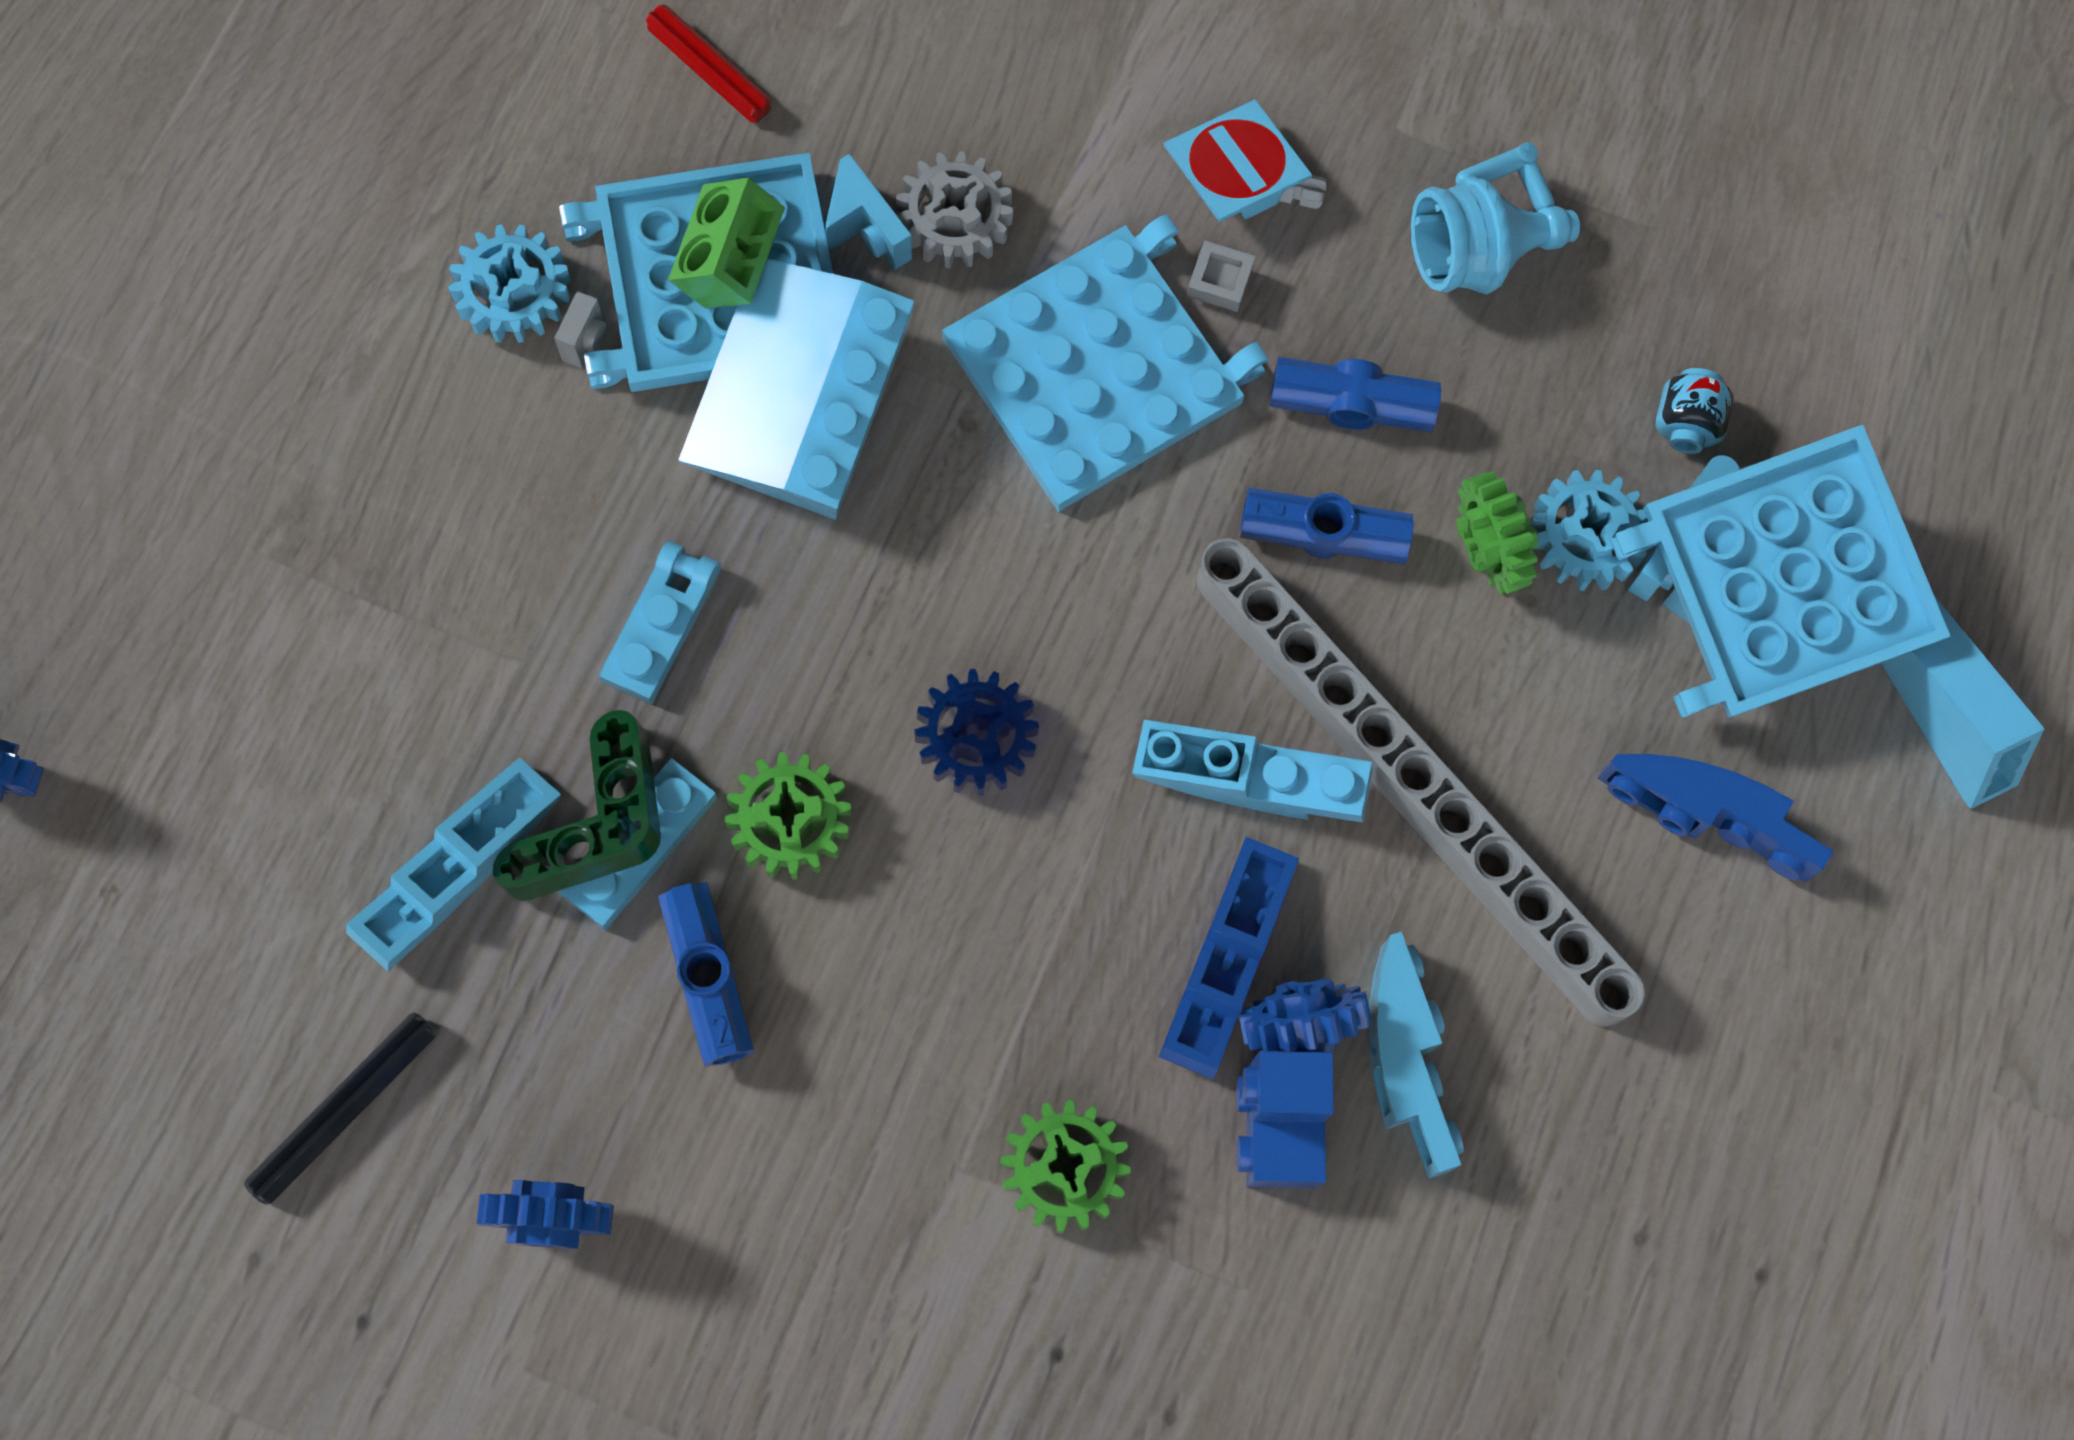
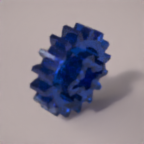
M970 669L968 682L960 684L958 679L953 674L947 676L948 691L943 693L933 687L929 689L928 699L933 708L919 706L917 710V719L928 726L914 729L916 743L929 744L919 752L922 765L937 762L933 771V779L939 782L948 775L954 777V792L957 793L961 792L966 782H972L979 796L984 795L987 781L993 780L1001 791L1006 789V773L1008 771L1019 777L1024 775L1026 766L1020 756L1034 758L1037 747L1036 744L1025 738L1038 735L1039 722L1025 720L1033 712L1034 704L1032 700H1024L1017 703L1019 684L1014 682L1004 690L999 687L998 672L994 671L987 682H979L976 669ZM975 699L989 700L996 703V705L991 706ZM951 708L954 717L953 724L943 729V734L938 736L941 719ZM975 724L979 731L986 729V739L979 741L975 734L967 735V726ZM1015 729L1014 742L1009 751L1002 757L999 746L1000 739L1008 736L1010 730ZM963 758L977 763L978 766L965 765L956 760Z

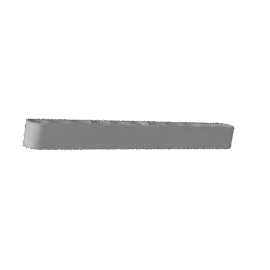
M1230 538L1218 539L1210 543L1204 550L1196 578L1197 587L1202 596L1349 758L1372 761L1374 769L1371 782L1578 1011L1592 1024L1601 1027L1615 1026L1637 1012L1643 1004L1644 986L1637 973L1248 548L1239 541ZM1219 563L1228 564L1235 569L1238 576L1230 580L1220 579L1213 574L1210 567ZM1253 604L1266 605L1273 611L1275 618L1270 621L1257 620L1251 616L1248 607ZM1296 644L1304 646L1311 653L1312 660L1306 663L1295 662L1288 656L1285 648ZM1327 686L1341 687L1349 695L1350 702L1345 705L1333 704L1326 698L1323 689ZM1367 727L1380 729L1386 735L1388 745L1385 747L1371 746L1363 738L1362 729ZM1413 769L1421 773L1426 780V789H1410L1402 781L1400 771ZM1450 811L1459 815L1464 822L1465 832L1453 833L1445 829L1440 822V813ZM1480 854L1496 856L1503 864V876L1494 877L1484 872L1479 862ZM1527 896L1539 902L1543 910L1542 920L1534 921L1523 915L1519 907L1520 897ZM1560 940H1569L1579 946L1583 956L1581 965L1570 964L1563 959L1559 950ZM1607 983L1619 990L1623 1001L1621 1009L1615 1010L1604 1004L1599 992L1601 984Z

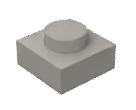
M1204 240L1186 296L1238 312L1256 256Z
M578 291L576 292L554 337L563 362L583 368L585 364L584 354L600 349L606 335L607 324L603 320L597 298Z

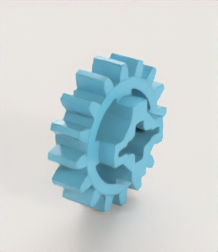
M502 224L496 225L495 237L489 240L480 231L475 233L478 246L473 250L461 245L458 251L464 264H450L449 267L455 282L448 285V289L453 302H458L455 307L461 320L471 319L470 324L477 335L482 334L490 327L494 341L501 343L506 332H513L518 343L524 342L525 330L531 327L540 336L545 334L542 320L547 317L559 322L562 317L556 303H569L570 295L565 284L571 282L567 265H562L564 260L559 247L549 248L546 234L542 232L530 240L525 225L521 224L515 230L514 235H507ZM530 259L542 267L546 276L540 275L538 268L530 267ZM475 291L480 292L483 299H489L491 303L490 309L478 301L475 297Z
M1575 470L1572 471L1567 479V486L1556 478L1547 490L1548 495L1541 493L1533 506L1538 513H1534L1529 521L1536 532L1540 533L1537 534L1538 547L1532 550L1545 551L1546 555L1539 565L1542 570L1553 565L1560 569L1556 580L1558 583L1562 584L1571 575L1577 577L1578 590L1584 591L1591 582V579L1596 580L1601 590H1606L1613 582L1614 576L1624 582L1634 571L1632 566L1638 567L1645 559L1646 551L1618 561L1617 556L1613 557L1612 555L1614 548L1610 540L1615 538L1616 533L1646 523L1648 520L1644 510H1636L1633 506L1641 494L1638 491H1634L1625 496L1620 491L1623 484L1621 477L1618 476L1608 485L1603 483L1601 470H1595L1589 481H1584L1581 473ZM1567 504L1566 518H1563L1561 523L1555 524L1557 511Z

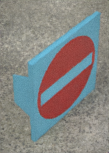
M1255 99L1164 142V147L1219 222L1238 213H1241L1244 220L1267 210L1277 205L1285 190L1312 177L1310 171Z

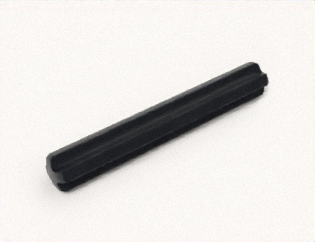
M415 1012L409 1014L245 1179L244 1186L247 1191L260 1203L265 1205L271 1204L436 1037L435 1029L420 1014Z

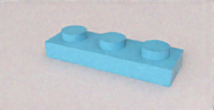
M672 758L654 778L661 831L660 845L656 853L648 861L640 865L558 891L562 897L605 931L718 799L716 792ZM629 816L624 817L629 823L630 837L623 842L624 844L631 842L632 833L638 830L630 821Z

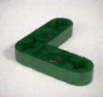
M623 710L610 711L602 715L594 723L590 731L589 741L598 815L514 842L506 846L497 855L493 863L492 873L494 879L514 899L520 901L533 900L640 865L648 861L656 853L660 845L661 831L649 737L646 730L629 712ZM626 732L620 736L621 752L626 756L621 758L619 753L613 748V745L618 743V735ZM628 776L637 777V784L629 795L622 798H613V789L621 779ZM629 816L630 821L638 830L632 833L631 842L624 844L623 842L630 837L629 823L624 817ZM580 842L589 843L588 852L580 862L574 865H565V856L573 845ZM527 863H530V864H531V865L525 867L524 870H523V865H525V864H527ZM523 873L522 878L518 880L515 878Z

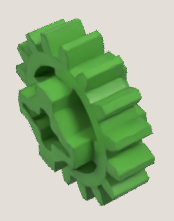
M1494 471L1485 472L1463 480L1461 482L1463 488L1458 489L1457 492L1462 501V504L1458 505V510L1462 517L1456 519L1458 535L1463 539L1469 554L1470 564L1478 573L1486 571L1489 585L1491 587L1496 585L1499 594H1509L1532 585V579L1537 577L1533 563L1538 562L1537 556L1532 549L1538 547V537L1526 514L1524 501L1514 492L1508 494L1505 479H1497Z
M780 752L777 766L772 768L762 758L756 760L759 775L752 778L747 774L740 773L738 780L744 790L743 794L728 793L727 796L729 806L738 810L737 813L725 816L727 829L741 830L731 839L734 850L739 851L749 847L750 850L745 858L747 865L752 869L762 860L765 861L766 872L769 878L774 879L780 867H788L792 880H798L800 866L808 864L810 869L816 874L821 872L819 857L823 853L833 859H837L840 855L838 847L833 842L834 838L849 839L850 836L849 827L840 822L839 819L852 816L851 804L843 801L836 802L846 793L843 781L833 782L828 785L831 776L830 766L824 764L815 772L812 771L810 757L807 754L801 756L797 765H789L786 753ZM796 782L812 787L823 799H820L819 796H807L796 787ZM774 785L775 788L763 802H755L764 790ZM789 795L791 806L794 807L797 814L794 817V824L791 825V837H788L786 826H783L781 819L784 813L783 808L786 807L785 797ZM823 829L820 836L813 843L803 848V842L813 830ZM754 833H758L759 836L770 835L780 843L781 851L766 846Z
M1067 1100L1063 1113L1055 1114L1049 1102H1046L1041 1107L1042 1119L1036 1122L1033 1117L1026 1113L1021 1117L1020 1122L1026 1131L1023 1136L1016 1133H1008L1006 1142L1016 1150V1154L1002 1156L1000 1166L1014 1170V1176L1006 1179L1002 1183L1004 1191L1019 1190L1021 1196L1014 1205V1210L1017 1213L1027 1209L1029 1206L1036 1210L1033 1226L1038 1228L1045 1221L1046 1217H1051L1055 1219L1056 1232L1063 1234L1067 1220L1075 1219L1081 1231L1089 1228L1088 1213L1094 1211L1097 1216L1104 1220L1111 1214L1108 1205L1104 1201L1106 1197L1115 1200L1123 1198L1125 1191L1115 1184L1114 1181L1115 1178L1129 1176L1131 1167L1117 1163L1116 1157L1126 1152L1128 1145L1127 1142L1112 1143L1109 1137L1116 1127V1123L1113 1120L1103 1124L1101 1127L1094 1123L1097 1114L1096 1107L1091 1106L1084 1116H1079L1075 1114L1074 1101ZM1066 1127L1086 1133L1096 1143L1085 1146L1069 1138ZM1042 1134L1046 1150L1041 1160L1025 1167V1156L1030 1145ZM1056 1142H1058L1061 1152L1065 1153L1068 1160L1078 1159L1081 1164L1075 1169L1073 1174L1074 1182L1072 1187L1074 1192L1069 1181L1065 1180L1062 1173L1052 1174L1049 1168L1055 1165L1057 1159L1056 1151L1058 1146ZM1105 1166L1102 1185L1097 1193L1088 1200L1084 1181L1089 1172ZM1046 1187L1060 1194L1066 1206H1057L1046 1202L1033 1189L1037 1190Z

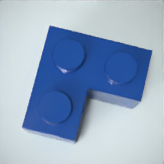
M1259 1051L1250 1065L1244 1067L1243 1076H1238L1236 1082L1237 1112H1246L1247 1136L1237 1137V1171L1247 1172V1187L1318 1189L1326 1183L1325 1121L1334 1114L1333 1053Z

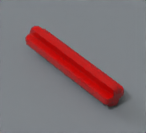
M660 4L654 11L648 14L646 17L648 31L749 122L758 123L771 110L770 97L669 6Z

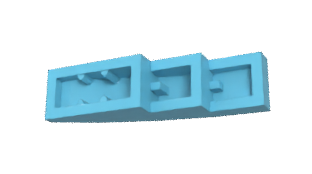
M519 757L435 828L434 840L391 876L390 887L346 924V934L389 972L492 874L493 863L497 855L506 846L525 839L559 802L561 794Z

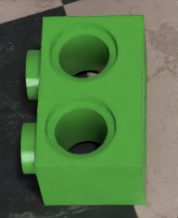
M749 177L703 184L668 281L705 309L751 304L785 207Z

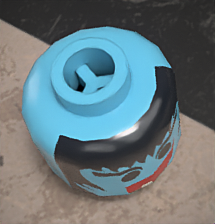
M1703 368L1685 369L1680 375H1675L1665 383L1655 427L1662 437L1670 441V446L1676 451L1687 454L1700 453L1703 448L1713 447L1724 440L1734 402V394L1718 373Z

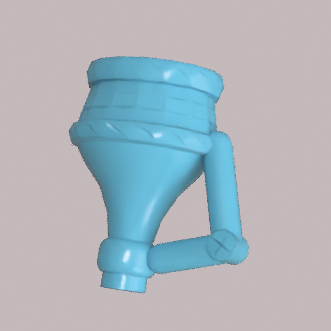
M1525 142L1514 149L1460 171L1456 176V186L1443 189L1431 186L1418 194L1412 209L1411 243L1419 272L1431 289L1448 293L1461 287L1487 295L1502 286L1508 272L1513 268L1516 261L1528 251L1537 247L1545 250L1562 248L1567 243L1574 242L1578 238L1580 232L1578 215L1573 210H1565L1559 206H1554L1553 195L1536 161L1538 157L1537 148L1532 143ZM1517 171L1537 212L1525 211L1512 205L1490 182Z

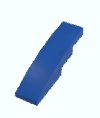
M1249 837L1245 838L1159 1053V1058L1214 1079L1259 962L1265 952L1298 864V857Z

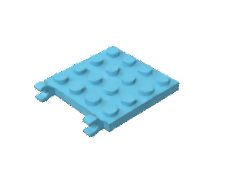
M810 153L595 186L597 201L571 202L559 206L566 241L585 240L602 230L622 349L599 350L584 354L591 389L610 387L624 378H628L631 392L710 379L737 305L705 309L668 281L703 184L749 177L785 207L767 258L833 274Z
M1167 214L1153 220L1136 237L1124 225L942 329V339L1058 512L1241 405L1244 394L1239 387L1252 382L1265 373L1262 365L1268 362V357L1257 342L1241 349L1223 365L1150 261L1164 255L1177 245L1173 237L1178 234L1179 230Z
M1863 424L1648 503L1643 508L1648 522L1620 531L1615 534V538L1610 540L1618 561L1658 545L1712 681L1680 692L1673 697L1681 718L1721 703L1727 719L1951 637Z

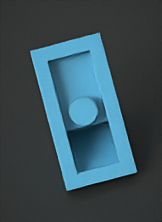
M847 154L839 162L825 230L828 249L831 251L858 233H861L862 239L870 252L876 258L883 255L891 267L896 270L912 260L911 234L851 155Z

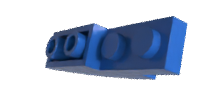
M1616 754L1597 777V779L1608 785V791L1616 799L1632 806L1639 804L1657 815L1658 823L1669 832L1682 837L1689 835L1696 839L1713 825L1718 828V834L1723 840L1741 849H1752L1768 859V866L1773 871L1791 880L1800 879L1803 882L1808 881L1825 868L1834 852L1784 820L1794 800L1760 782L1718 766L1675 756Z

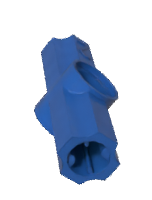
M1278 357L1271 389L1270 407L1325 415L1332 424L1345 429L1363 430L1371 428L1375 424L1432 433L1436 424L1442 390L1440 382L1384 374L1383 369L1379 365L1366 360L1346 359L1337 362L1335 365Z
M1248 487L1242 512L1240 538L1303 548L1310 556L1319 559H1329L1342 554L1405 565L1412 542L1414 522L1413 514L1354 505L1343 496L1335 493H1323L1311 498ZM1321 518L1331 520L1337 525L1339 532L1334 534L1323 533L1316 528L1313 521Z
M688 883L671 888L666 893L659 895L658 900L677 965V977L683 987L704 1067L724 1065L741 1060L755 1053L735 983L734 970L729 961L708 883ZM706 961L719 964L722 972L715 984L709 987H699L691 982L692 971L698 964Z

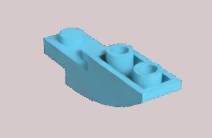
M1144 720L1132 774L1136 778L1186 794L1266 813L1308 820L1309 814L1363 823L1374 768L1372 761L1258 744L1255 736Z
M1401 931L1390 935L1381 946L1373 974L1369 1000L1371 1020H1369L1370 1026L1368 1027L1370 1064L1376 1097L1386 1129L1409 1123L1429 1179L1451 1172L1461 1166L1458 1155L1464 1152V1146L1455 1122L1452 1119L1445 1120L1438 1098L1443 1096V1088L1438 1072L1431 1062L1425 1064L1422 1055L1433 1052L1442 1044L1440 1034L1445 1032L1443 1018L1436 1002L1433 999L1426 1000L1419 980L1424 978V967L1421 957L1413 944L1406 945Z

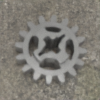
M959 151L955 162H948L943 152L937 153L936 166L930 167L927 163L920 160L917 163L918 178L909 175L904 176V193L897 194L896 197L897 211L900 212L897 217L911 234L912 249L920 245L924 246V261L930 262L936 254L943 256L945 268H951L954 257H962L965 265L972 267L974 253L979 252L982 256L989 259L993 256L992 241L1005 244L1007 240V228L1005 226H1010L1013 222V208L1009 207L1012 204L1011 188L1002 187L1003 173L1000 170L993 171L988 175L986 174L985 158L980 157L973 165L966 163L964 151ZM926 195L929 199V204L925 206V214L920 216L919 206ZM989 203L991 213L984 224L981 221V214L984 213V206Z

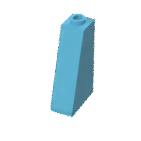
M1935 597L1951 637L1882 662L1881 664L1963 801L1972 809L2018 786L2043 734L2044 727Z

